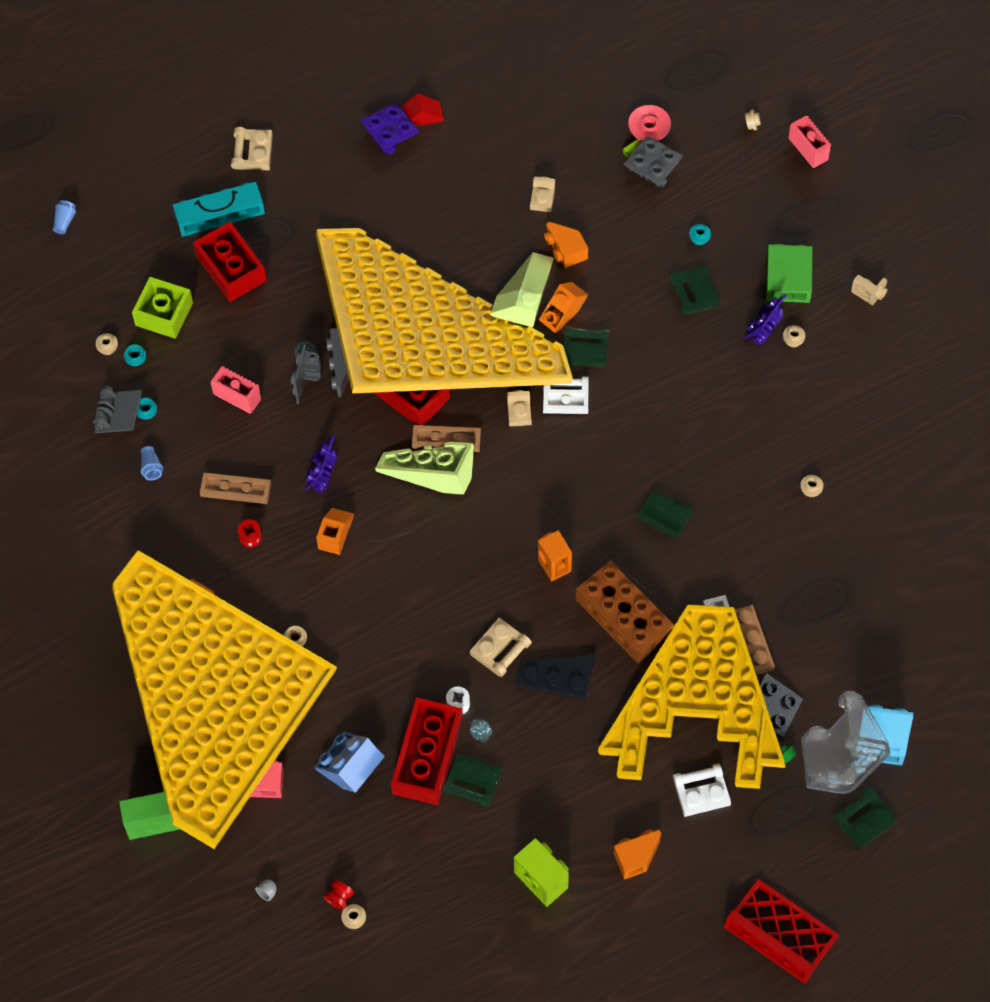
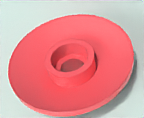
M645 105L631 113L628 126L632 135L637 139L643 141L646 136H649L658 141L664 138L670 131L671 120L664 109L654 105Z

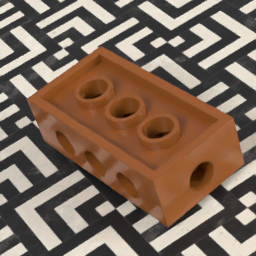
M612 561L608 562L576 588V601L638 664L662 645L673 629L674 624Z

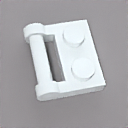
M588 377L572 379L571 384L544 385L543 413L588 414ZM550 387L582 388V390L550 389Z
M719 763L712 765V768L683 775L681 773L673 774L674 784L684 817L731 805ZM714 777L716 781L715 783L687 790L684 788V784Z

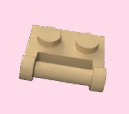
M235 128L234 158L231 160V167L237 170H270L272 130ZM244 139L250 140L248 160L242 159Z
M499 618L470 650V655L502 677L507 672L506 668L524 648H528L531 645L532 641ZM512 640L517 642L499 663L495 662L496 658Z

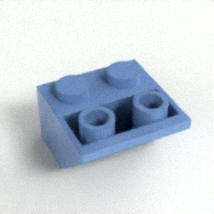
M342 732L334 739L328 751L320 756L319 762L314 768L342 789L356 793L385 756L368 738Z

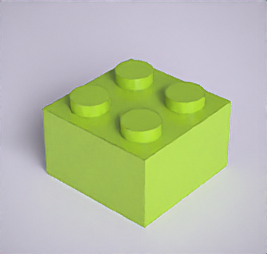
M149 277L132 311L135 326L176 339L193 304L191 291Z
M535 838L514 856V873L548 907L568 889L569 869L562 860L559 859L557 861L551 855L552 850L546 843H540Z

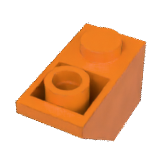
M552 222L546 223L545 240L548 245H552L554 257L557 262L562 263L564 269L588 259V246L578 230Z
M573 282L560 284L539 321L554 333L558 332L578 313L588 294Z
M332 508L324 516L316 537L319 550L338 555L341 554L354 513Z
M647 830L637 838L632 840L630 838L622 839L614 846L613 854L624 880L647 872L660 843V830L654 832Z

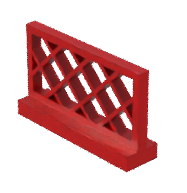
M759 879L735 910H732L724 925L725 929L804 984L809 980L813 971L839 937L838 933ZM758 888L767 894L768 901L756 902L755 892ZM774 905L785 906L788 909L789 915L776 916ZM770 906L772 916L759 917L757 907ZM744 908H753L755 918L747 919L739 913ZM794 919H804L808 922L809 929L797 930ZM790 920L792 930L780 932L778 921ZM773 922L775 932H765L762 929L761 923ZM815 933H824L831 939L828 943L817 944ZM810 934L813 945L800 946L798 935ZM794 936L796 946L787 947L782 943L781 937ZM814 950L816 956L814 962L810 963L804 959L802 951Z

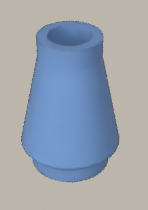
M61 200L55 206L54 232L59 234L66 233V229L76 214V206L73 203Z
M146 446L141 449V474L150 481L159 479L162 476L163 466L155 454L154 448Z

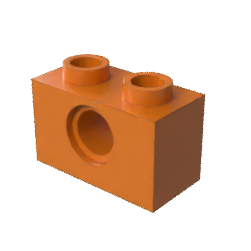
M559 530L554 533H546L538 540V561L551 582L570 573L572 569V552Z

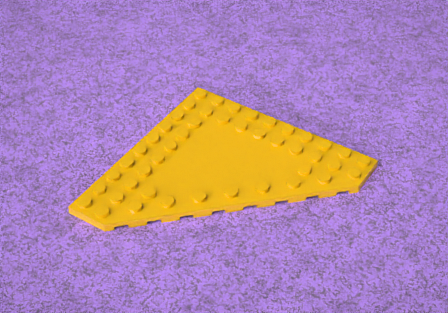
M360 228L317 229V243L352 393L572 383V373L564 347L560 343L548 341L544 338V334L530 326L526 328L519 323L491 316L492 304L480 297L474 298L470 296L463 287L454 282L450 284L441 279L442 275L428 267L424 269L418 266L416 260L404 253L399 255L391 250L390 245L378 238L373 240L366 236V232Z
M138 550L113 582L112 589L172 824L215 849L334 675L337 667Z

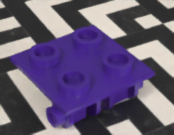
M397 103L360 120L381 149L389 155L396 151V144L419 133L418 129Z
M786 294L780 298L774 297L769 304L766 303L758 312L760 314L757 320L754 319L748 325V333L744 337L745 339L752 336L754 343L757 345L766 341L783 317V310L779 305L787 296Z
M334 436L327 442L324 441L320 449L315 450L312 457V462H314L313 468L308 470L305 481H307L305 490L313 486L315 491L322 493L327 489L331 477L330 472L333 471L337 459L336 451L331 449Z

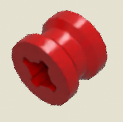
M250 519L244 520L239 524L238 535L241 544L249 548L259 545L262 539L260 525Z
M333 880L330 891L326 892L323 898L332 906L344 910L347 899L353 896L354 891L344 883Z

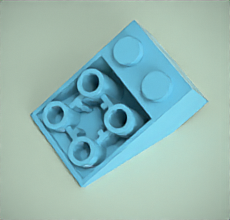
M880 705L865 706L857 732L855 759L902 765L906 754L913 713L902 708L891 710L884 709Z

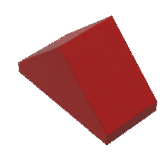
M419 93L400 107L414 126L444 121L440 102Z

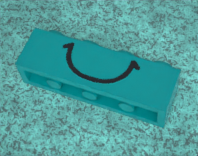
M256 182L244 183L238 187L223 189L220 192L209 195L204 194L198 198L182 200L179 203L173 204L182 237L220 227L228 222L234 223L265 214L263 201Z

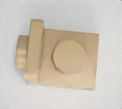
M545 176L534 177L530 210L552 211L555 179Z
M857 275L853 280L851 292L874 305L878 299L882 300L887 293V279L883 278L876 286L871 280Z
M523 390L508 392L509 426L532 425L530 392Z

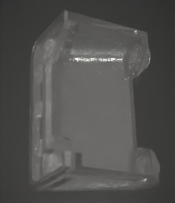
M845 691L839 697V706L845 709V713L830 729L815 726L810 728L801 737L807 788L841 794L852 792L890 755V745L863 697L854 691Z

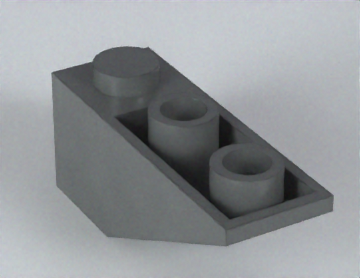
M333 328L330 329L331 337L326 338L328 351L333 353V357H329L330 370H335V376H331L332 389H337L338 397H342L349 377L338 329Z

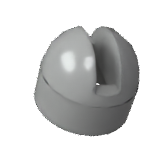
M264 880L255 890L262 899L271 901L276 894L277 887L273 881Z

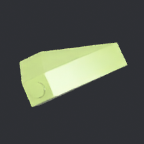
M533 252L496 296L491 316L533 327L554 258Z
M446 442L443 447L432 448V445L424 446V450L412 451L411 449L383 452L375 469L376 472L439 492L464 494L472 479L474 446L473 443Z

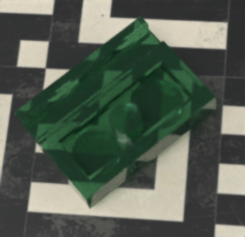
M654 489L644 504L643 509L638 513L637 519L677 540L693 516L694 510Z

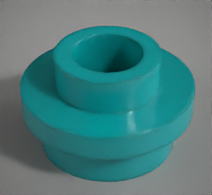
M696 224L691 227L689 237L694 244L703 245L710 240L711 231L704 224Z
M130 345L124 352V359L131 366H139L146 360V352L139 345Z
M141 398L137 417L144 420L154 417L157 412L156 403L149 398ZM144 408L150 409L148 411H143Z

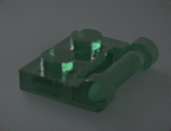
M706 266L685 272L677 271L669 275L670 282L674 284L681 301V310L684 315L720 306L719 297ZM682 282H688L695 303L689 301Z
M565 325L563 347L569 365L606 368L609 329H603V331L588 330ZM571 337L602 339L601 344L571 341Z
M457 754L448 780L444 785L443 793L449 796L454 794L478 802L482 807L489 808L502 775V769ZM456 781H459L477 787L479 789L485 790L486 793L481 794L455 785Z
M871 787L864 791L863 796L843 811H837L832 815L838 826L859 850L896 824L898 820ZM870 802L874 808L850 825L847 819Z

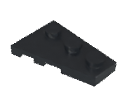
M595 655L522 661L516 686L585 701Z

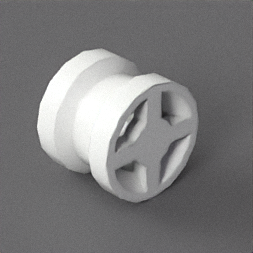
M462 687L451 688L446 694V705L462 708V712L465 714L470 707L468 691Z

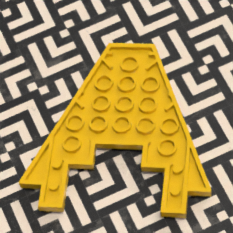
M687 605L598 748L600 755L619 756L617 777L619 779L642 780L648 736L671 738L674 716L719 719L718 741L740 742L735 778L736 787L760 789L763 766L785 768V761L734 607Z

